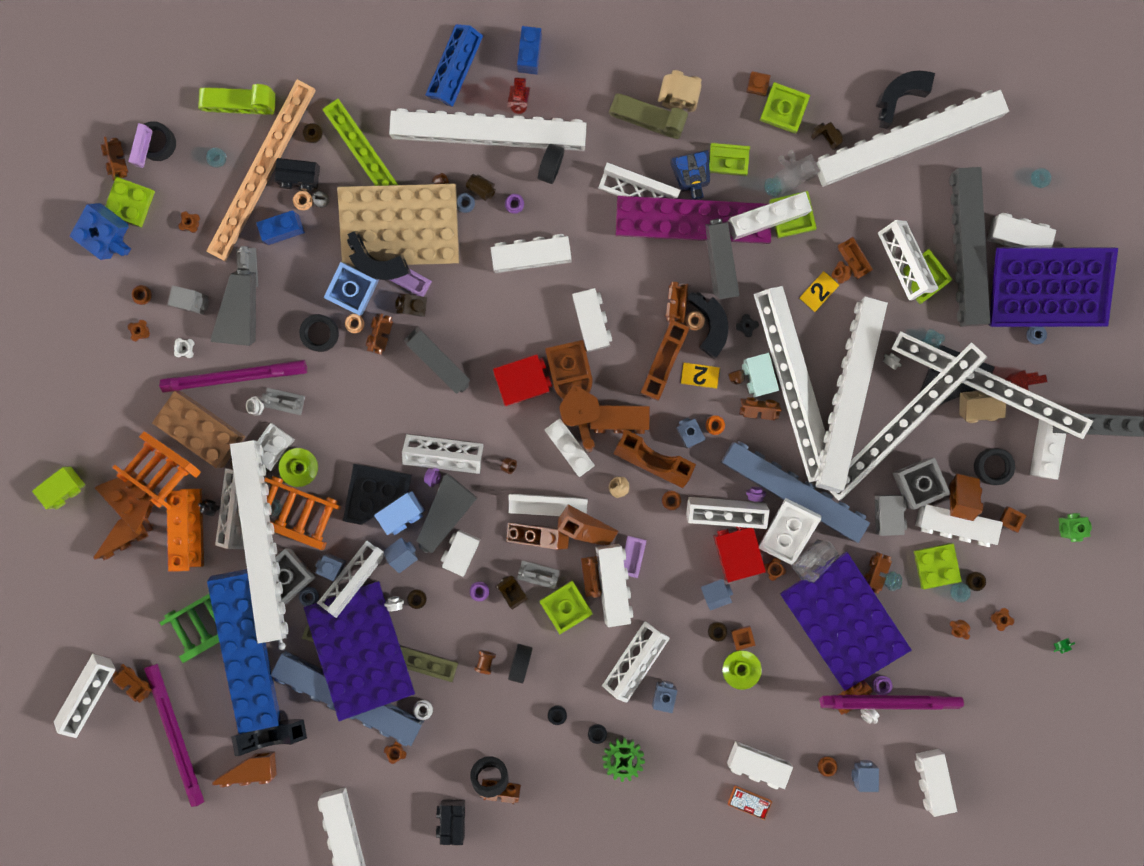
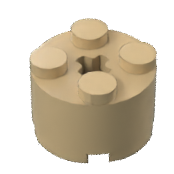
M673 70L672 74L665 75L663 78L658 102L662 101V106L670 110L672 108L688 109V112H694L697 108L702 80L699 77H688L681 71Z

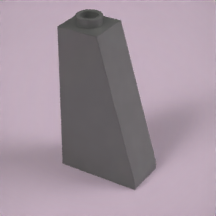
M722 219L710 220V224H705L713 294L719 299L738 297L739 289L728 222H722Z
M238 268L237 271L230 274L212 332L211 342L250 346L256 341V272H250L246 268Z
M418 326L404 339L406 345L456 394L459 391L462 393L468 388L470 379Z
M446 474L443 477L417 539L418 547L425 553L430 552L432 554L478 499L477 496L450 474Z

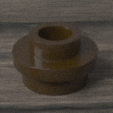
M310 123L304 127L303 137L307 142L317 143L321 140L323 132L319 125ZM311 130H315V134L313 136L309 135V132Z
M971 572L966 577V585L970 590L980 591L986 585V578L980 572ZM977 578L978 583L974 585L973 579Z
M412 590L407 596L408 605L413 609H420L426 604L427 596L422 590ZM414 596H419L421 598L420 602H415Z
M713 622L708 627V635L713 641H722L727 636V628L721 622ZM716 628L721 629V632L718 635L714 634V630Z

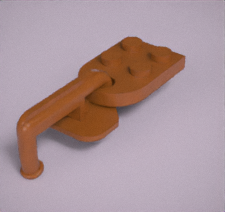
M579 340L545 348L554 389L558 396L563 399L559 407L562 421L570 427L579 426L584 450L586 453H591L595 444L590 437L587 423L596 421L600 417L601 411L598 399L590 394L593 379L584 341Z

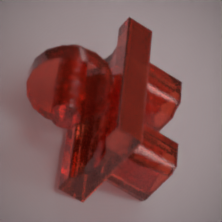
M514 78V86L510 87L507 107H510L516 114L524 113L528 106L530 87H526V78Z

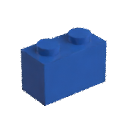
M522 26L517 61L519 73L538 74L542 41L541 28Z
M294 210L256 222L261 239L267 245L305 233L300 216Z

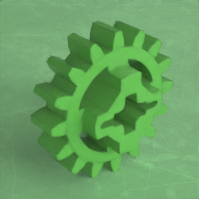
M624 737L623 742H620L618 738H616V744L609 742L610 749L605 748L604 752L607 755L602 756L603 761H607L603 764V767L609 768L607 774L611 775L613 773V779L616 780L620 777L621 782H624L625 777L629 781H631L632 775L638 777L637 771H643V767L640 764H645V759L640 758L644 756V752L639 751L640 745L634 746V740L632 739L630 742H627L626 737ZM614 754L615 760L611 764V756ZM636 755L637 761L634 766L632 760L635 758ZM621 757H623L624 759L627 758V762H625V761H623V760L620 761V758H621Z

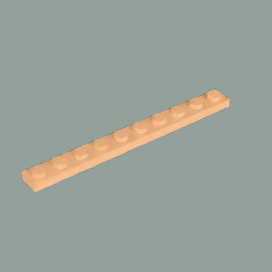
M298 79L296 80L206 252L224 261L227 260L276 167L277 158H281L316 91L313 87Z

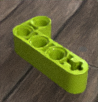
M253 84L252 90L200 88L198 109L205 112L272 115L275 114V92L269 86L263 84Z

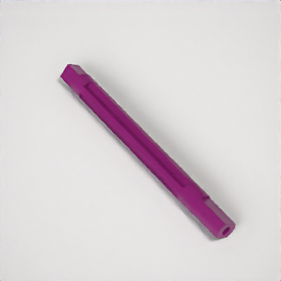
M305 360L186 377L160 379L159 387L162 393L196 387L307 373V365Z
M154 664L144 668L190 805L195 807L205 801L158 664Z
M832 695L819 698L821 708L942 710L964 707L962 697Z

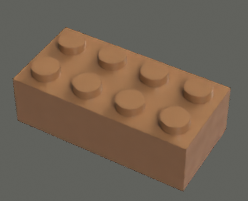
M180 391L172 393L152 422V424L215 468H224L231 458L230 444L240 443L245 438V435Z

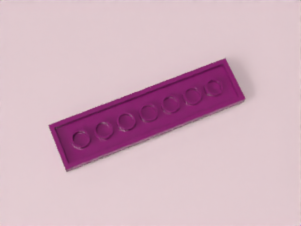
M617 196L615 236L707 241L705 224H710V220L722 219V222H727L731 217L768 204ZM771 228L733 240L730 233L731 242L770 244Z

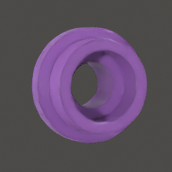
M511 194L505 200V207L508 212L517 214L523 210L524 200L518 194ZM517 201L518 206L512 207L511 203Z
M429 468L426 471L424 482L428 486L434 487L440 482L441 474L439 469Z
M751 487V489L746 491V495H748V500L762 502L766 492L762 491L761 487Z
M475 582L470 588V596L475 601H483L489 595V588L484 582ZM482 588L483 594H477L476 589Z
M882 675L876 677L872 683L873 690L878 695L889 694L893 687L892 681ZM881 682L885 683L883 688H879Z

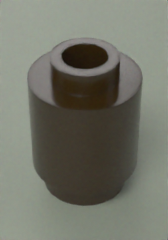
M472 174L466 183V188L469 189V192L484 201L492 199L496 192L495 184L479 174Z

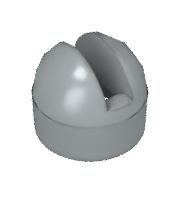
M322 191L314 193L312 197L313 203L319 208L326 207L329 203L328 195ZM316 197H325V199L320 200L316 199Z

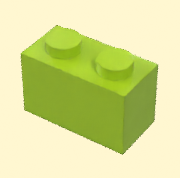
M72 466L62 467L33 489L32 492L46 510H57L66 504L65 500L69 497L73 498L81 492L80 489L85 486V483Z

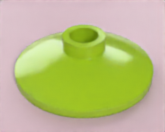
M294 448L287 451L279 462L281 478L293 487H303L310 484L318 472V463L315 456L303 448ZM298 464L303 465L302 471L297 469Z
M738 650L727 656L723 663L722 672L724 679L731 687L745 690L757 684L761 677L762 667L759 659L753 653L746 650ZM740 665L744 666V670L742 672L738 671V667Z

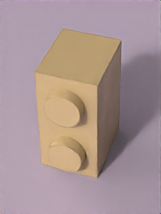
M981 391L960 393L959 415L966 422L976 423L978 420L995 421L998 418H1005L1006 403Z

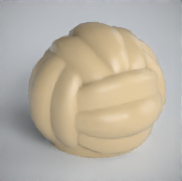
M615 477L611 480L609 490L612 496L619 498L628 494L629 482L625 477Z

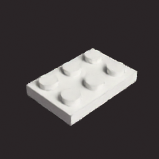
M785 498L758 544L759 549L794 565L819 524L821 515Z

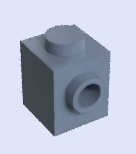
M687 417L678 422L680 426L676 427L686 448L706 440L695 418L690 420Z
M402 537L383 551L388 564L398 573H401L418 560L414 553L416 551L414 545L410 541L407 543Z
M330 553L323 555V557L320 556L315 566L318 568L316 574L335 581L342 572L346 560Z
M723 579L701 587L710 611L732 603L730 597L733 595L730 584L726 585Z
M669 681L657 682L652 702L654 710L673 713L678 691L676 686H673L674 683Z
M861 760L860 763H854L851 775L856 789L859 792H879V768L870 760Z

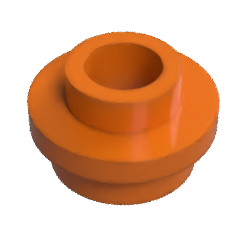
M711 416L707 419L705 427L710 434L718 435L723 432L725 422L720 416ZM714 421L718 423L717 429H713L711 426Z

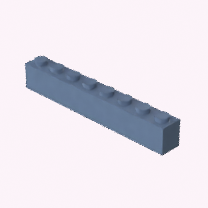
M740 441L738 443H731L721 460L722 464L781 499L785 500L787 498L821 515L820 522L850 540L859 543L870 522L865 520L867 516L858 511L855 513L848 510L850 506L841 501L836 503L831 500L833 496L824 491L819 493L815 490V485L808 481H805V483L799 481V476L789 471L787 474L781 470L782 466L778 463L765 461L764 455L757 451L755 453L747 450L749 446Z
M287 651L282 653L271 673V676L275 677V681L281 684H288L292 686L294 691L304 692L310 695L312 700L322 701L327 704L328 708L335 710L323 669ZM391 703L350 717V719L354 720L356 718L362 721V724L368 728L374 727L380 730L379 732L383 736L394 737L399 744L404 746H412L424 720L416 718L411 713Z

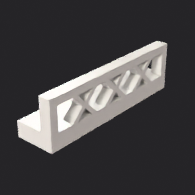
M610 163L606 164L598 189L616 196L634 197L638 195V197H641L640 193L647 190L652 193L654 198L666 197L677 199L680 190ZM607 176L615 178L618 185L612 188L604 186ZM631 184L636 192L628 195L624 193L622 186Z
M895 220L878 232L909 300L912 301L924 293H933L939 289L907 221ZM891 230L894 233L893 242H889L885 235ZM896 247H901L902 249L901 259L895 256ZM904 264H909L910 266L909 276L903 273ZM912 281H916L920 288L915 293L911 290Z
M406 434L402 450L403 465L480 474L483 444ZM410 442H417L420 444L417 447H409ZM434 444L438 445L439 448L432 450L428 446ZM457 447L458 451L449 452L448 448ZM470 449L478 450V454H469L467 451Z
M225 468L215 546L226 549H244L233 469Z
M510 493L509 513L560 516L569 504L587 514L588 499Z
M366 541L317 604L337 618L385 557L384 552ZM369 547L373 552L367 560H364L363 553ZM361 564L356 574L351 576V568L354 565ZM343 580H349L345 588L339 592L338 584ZM329 596H336L330 607L324 604Z
M645 621L602 684V687L616 699L627 703L670 638ZM646 630H651L653 633L650 638L644 640ZM640 646V653L638 656L633 657L634 648ZM629 662L628 671L622 673V666L624 663ZM618 678V686L614 690L610 687V684L614 679Z

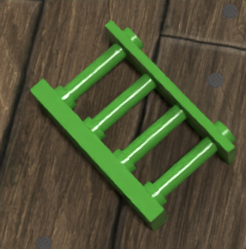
M210 594L178 612L173 610L164 615L166 619L159 622L161 626L170 622L185 647L183 649L185 653L179 656L182 663L219 643L218 634L212 636V634L208 633L194 609L204 602L215 621ZM186 612L202 638V643L198 646L191 643L177 618Z

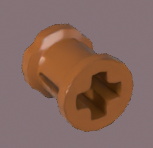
M479 650L480 657L478 665L475 666L474 670L490 675L492 672L490 670L491 664L496 654Z

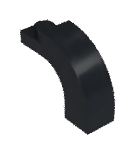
M917 70L904 73L895 78L882 92L876 104V107L881 108L878 120H880L879 127L887 129L892 124L896 104L900 97L913 95L926 98L931 93L935 73Z
M358 231L347 234L349 237L347 239L349 247L356 252L349 255L353 264L367 276L380 280H392L411 273L403 255L388 261L377 260L368 253Z
M692 291L687 301L706 316L709 323L708 335L699 346V349L715 359L724 348L728 338L729 326L726 313L714 297L707 303L705 301L706 298L701 293H694Z
M289 719L280 721L279 726L231 736L234 755L241 756L272 745H292L307 739L304 719Z

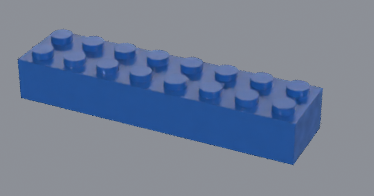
M244 569L212 575L209 577L207 585L238 734L279 726L281 715L273 676H271L272 671L266 642L257 643L248 571Z

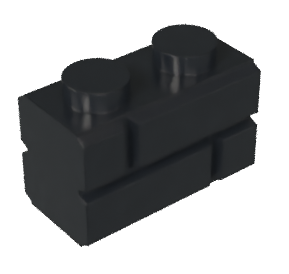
M277 158L274 180L283 189H292V186L300 187L299 189L302 191L310 192L311 189L318 188L320 166L317 162Z
M444 799L441 801L440 806H437L436 818H440V826L436 827V838H440V845H463L465 840V800Z

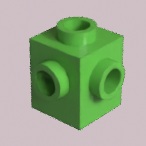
M1080 513L1067 514L1068 517L1059 518L1061 537L1068 538L1071 542L1083 541L1084 537H1091L1090 531L1092 526L1088 517L1080 516Z

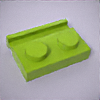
M711 143L709 154L710 173L747 176L750 146Z

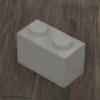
M172 286L168 305L204 315V312L208 309L209 300L207 295L197 291Z
M875 495L877 535H905L904 530L907 529V521L904 519L906 500L903 499L902 495Z

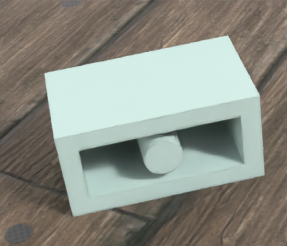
M769 353L743 360L742 369L749 379V383H747L749 394L757 397L779 391Z

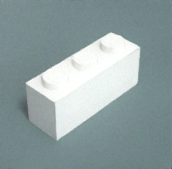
M1001 213L992 218L987 241L1009 247H1052L1056 230L1051 229L1047 224L1040 223L1037 225L1031 223L1029 219L1012 218L1011 214Z
M595 288L572 294L586 351L591 352L609 347L612 337L610 330L606 331L604 323H607L605 311L601 312L599 304H603L600 292L596 293Z
M560 418L545 429V432L579 477L595 466Z
M1040 419L1029 475L1058 480L1066 434L1053 433V425Z
M735 741L727 761L733 773L738 775L744 773L756 782L762 780L774 789L779 787L786 788L793 769L789 761Z
M939 749L916 753L915 767L917 772H920L921 780H919V785L925 794L923 803L926 811H929L934 817L957 812L945 754Z

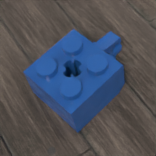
M101 203L87 204L70 237L100 260L111 259L114 253H118L121 256L128 255L131 251V248L123 242V236L129 228L128 223Z

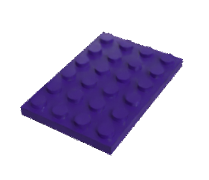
M996 247L989 326L1108 327L1118 248Z
M848 552L840 555L780 593L844 691L912 651Z
M379 581L361 587L337 618L317 603L303 607L338 721L416 694L390 613L387 611V607L384 606L386 600ZM336 596L327 599L324 604L330 607Z

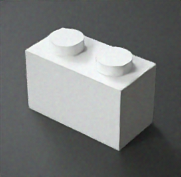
M461 530L457 534L453 533L449 541L452 544L449 552L445 550L441 559L444 562L442 568L463 577L481 539Z

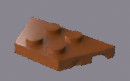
M135 471L130 474L133 478L138 475ZM118 477L96 486L95 489L129 527L136 534H141L142 529L140 527L144 519L149 518L151 509L155 505L150 501L152 497L129 480L125 483ZM143 480L141 484L146 487L147 483Z

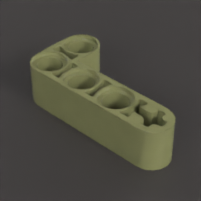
M618 93L615 94L609 110V114L617 119L674 139H680L688 117V113L682 109L672 108L670 112Z

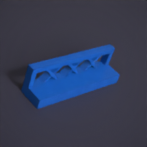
M455 25L425 94L427 97L439 99L447 106L453 107L483 38V35L472 26Z

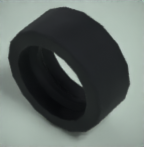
M150 121L144 123L152 131L159 130L166 136L164 148L156 153L148 151L146 158L153 161L168 159L176 148V139L173 132L159 122Z
M554 144L548 145L541 161L538 180L549 184L554 183L563 160L564 148Z
M321 314L307 317L302 322L299 330L303 345L317 352H324L333 348L339 337L336 323L329 317ZM315 322H323L330 328V338L324 344H314L308 337L309 327Z
M999 448L985 449L978 454L974 462V472L977 478L989 485H1003L1014 476L1016 469L1012 455L1006 450ZM992 455L1000 456L1005 462L1004 473L998 478H991L984 472L985 460Z
M517 644L508 680L523 684L533 650L532 647Z
M493 756L479 759L473 765L470 772V779L474 790L480 796L486 798L500 795L506 789L509 782L508 771L504 762ZM487 767L497 768L501 773L500 781L491 787L482 786L478 781L479 773Z

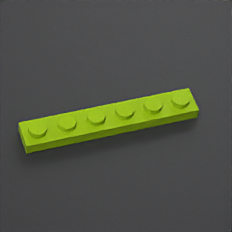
M336 99L322 110L374 185H398L340 100Z

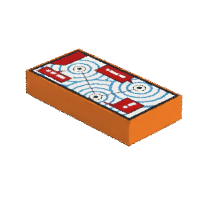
M736 785L728 801L729 806L765 820L772 803L770 799Z

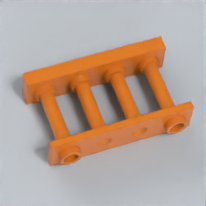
M144 431L139 436L145 442L141 451L124 470L116 465L112 468L118 472L116 476L126 483L129 480L152 497L150 501L159 508L163 505L170 510L172 506L166 503L164 499L184 476L191 474L197 478L201 471ZM156 450L154 452L155 455L135 478L131 477L130 474L150 451ZM167 458L165 460L166 464L147 486L142 485L143 480L162 459ZM178 465L176 474L158 495L154 494L152 491L170 470Z
M272 476L271 479L265 477L264 481L271 484L269 495H267V503H270V505L274 500L278 487L289 491L278 520L276 519L275 522L270 521L274 525V532L319 550H324L327 542L322 541V534L333 508L341 510L342 506L337 505L338 501L330 497L324 500L283 484V479ZM299 494L306 497L307 501L296 527L294 526L291 529L286 527L287 523L285 522L295 497ZM317 501L326 506L315 533L309 536L304 534V527L314 502Z
M202 488L171 491L166 497L167 503L172 506L170 510L167 509L168 571H190V567L204 566L203 513L199 511L200 507L198 506V503H202Z

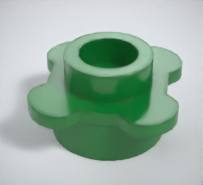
M1069 638L1054 643L1056 650L1053 651H1060L1061 654L1072 650L1071 646L1075 642L1071 643Z

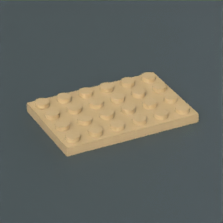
M456 184L337 187L342 262L355 266L349 255L356 252L349 247L347 242L349 237L347 234L358 231L368 253L380 261H388L403 255L408 265L459 263Z

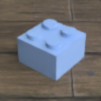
M340 262L324 298L359 316L363 315L379 279L367 276L359 269L345 262Z
M412 491L406 493L374 516L387 535L391 533L396 535L407 528L406 523L410 522L412 524L423 517L421 513L426 510Z

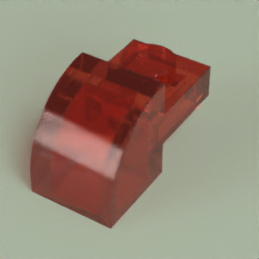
M1026 370L1011 373L1005 380L1029 391L1028 385L1046 383L1047 377L1046 375H1039L1038 372L1026 374Z

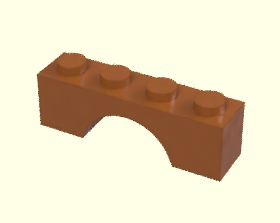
M673 320L670 321L640 391L641 395L656 401L660 400L673 364L690 327Z
M626 429L613 453L681 488H684L689 482L696 466L695 463L681 456L671 457L655 452L646 445L642 437Z

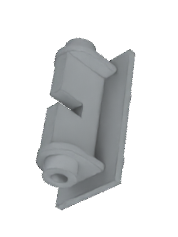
M241 246L240 249H236L237 269L246 268L250 272H256V287H258L256 248Z
M267 388L266 393L262 394L261 400L264 401V407L301 415L305 396Z
M522 560L517 579L555 589L560 570Z

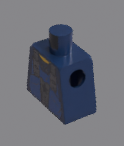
M708 150L672 158L670 165L680 190H690L692 200L703 198L702 187H706L710 183Z

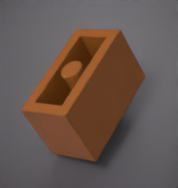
M956 474L949 484L950 516L974 521L978 514H981L983 511L980 479Z

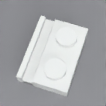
M273 423L268 425L257 441L263 448L262 464L270 471L274 470L281 457L295 440Z

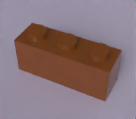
M599 406L601 411L600 417L596 421L590 422V429H594V433H606V430H614V433L623 434L626 429L633 430L634 434H645V430H649L650 406Z

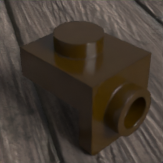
M824 122L814 128L815 132L811 136L814 140L823 134L832 150L843 143L842 133L834 127L832 122L826 125Z
M410 294L398 295L395 301L396 314L425 317L427 297Z
M512 575L504 577L496 585V588L502 593L512 610L528 599L518 580Z

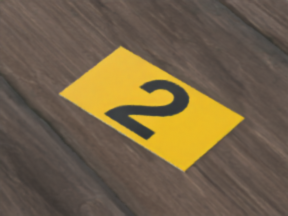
M823 271L801 295L800 299L816 312L837 289L839 284Z
M683 363L681 384L717 389L720 367Z

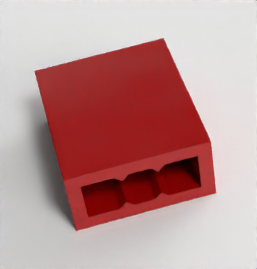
M536 354L493 369L505 407L550 392L549 388L552 387L549 376L545 377L543 369H546L543 357L539 358Z
M736 527L735 530L731 531L727 528L719 530L717 535H713L723 574L728 583L766 572L754 528Z

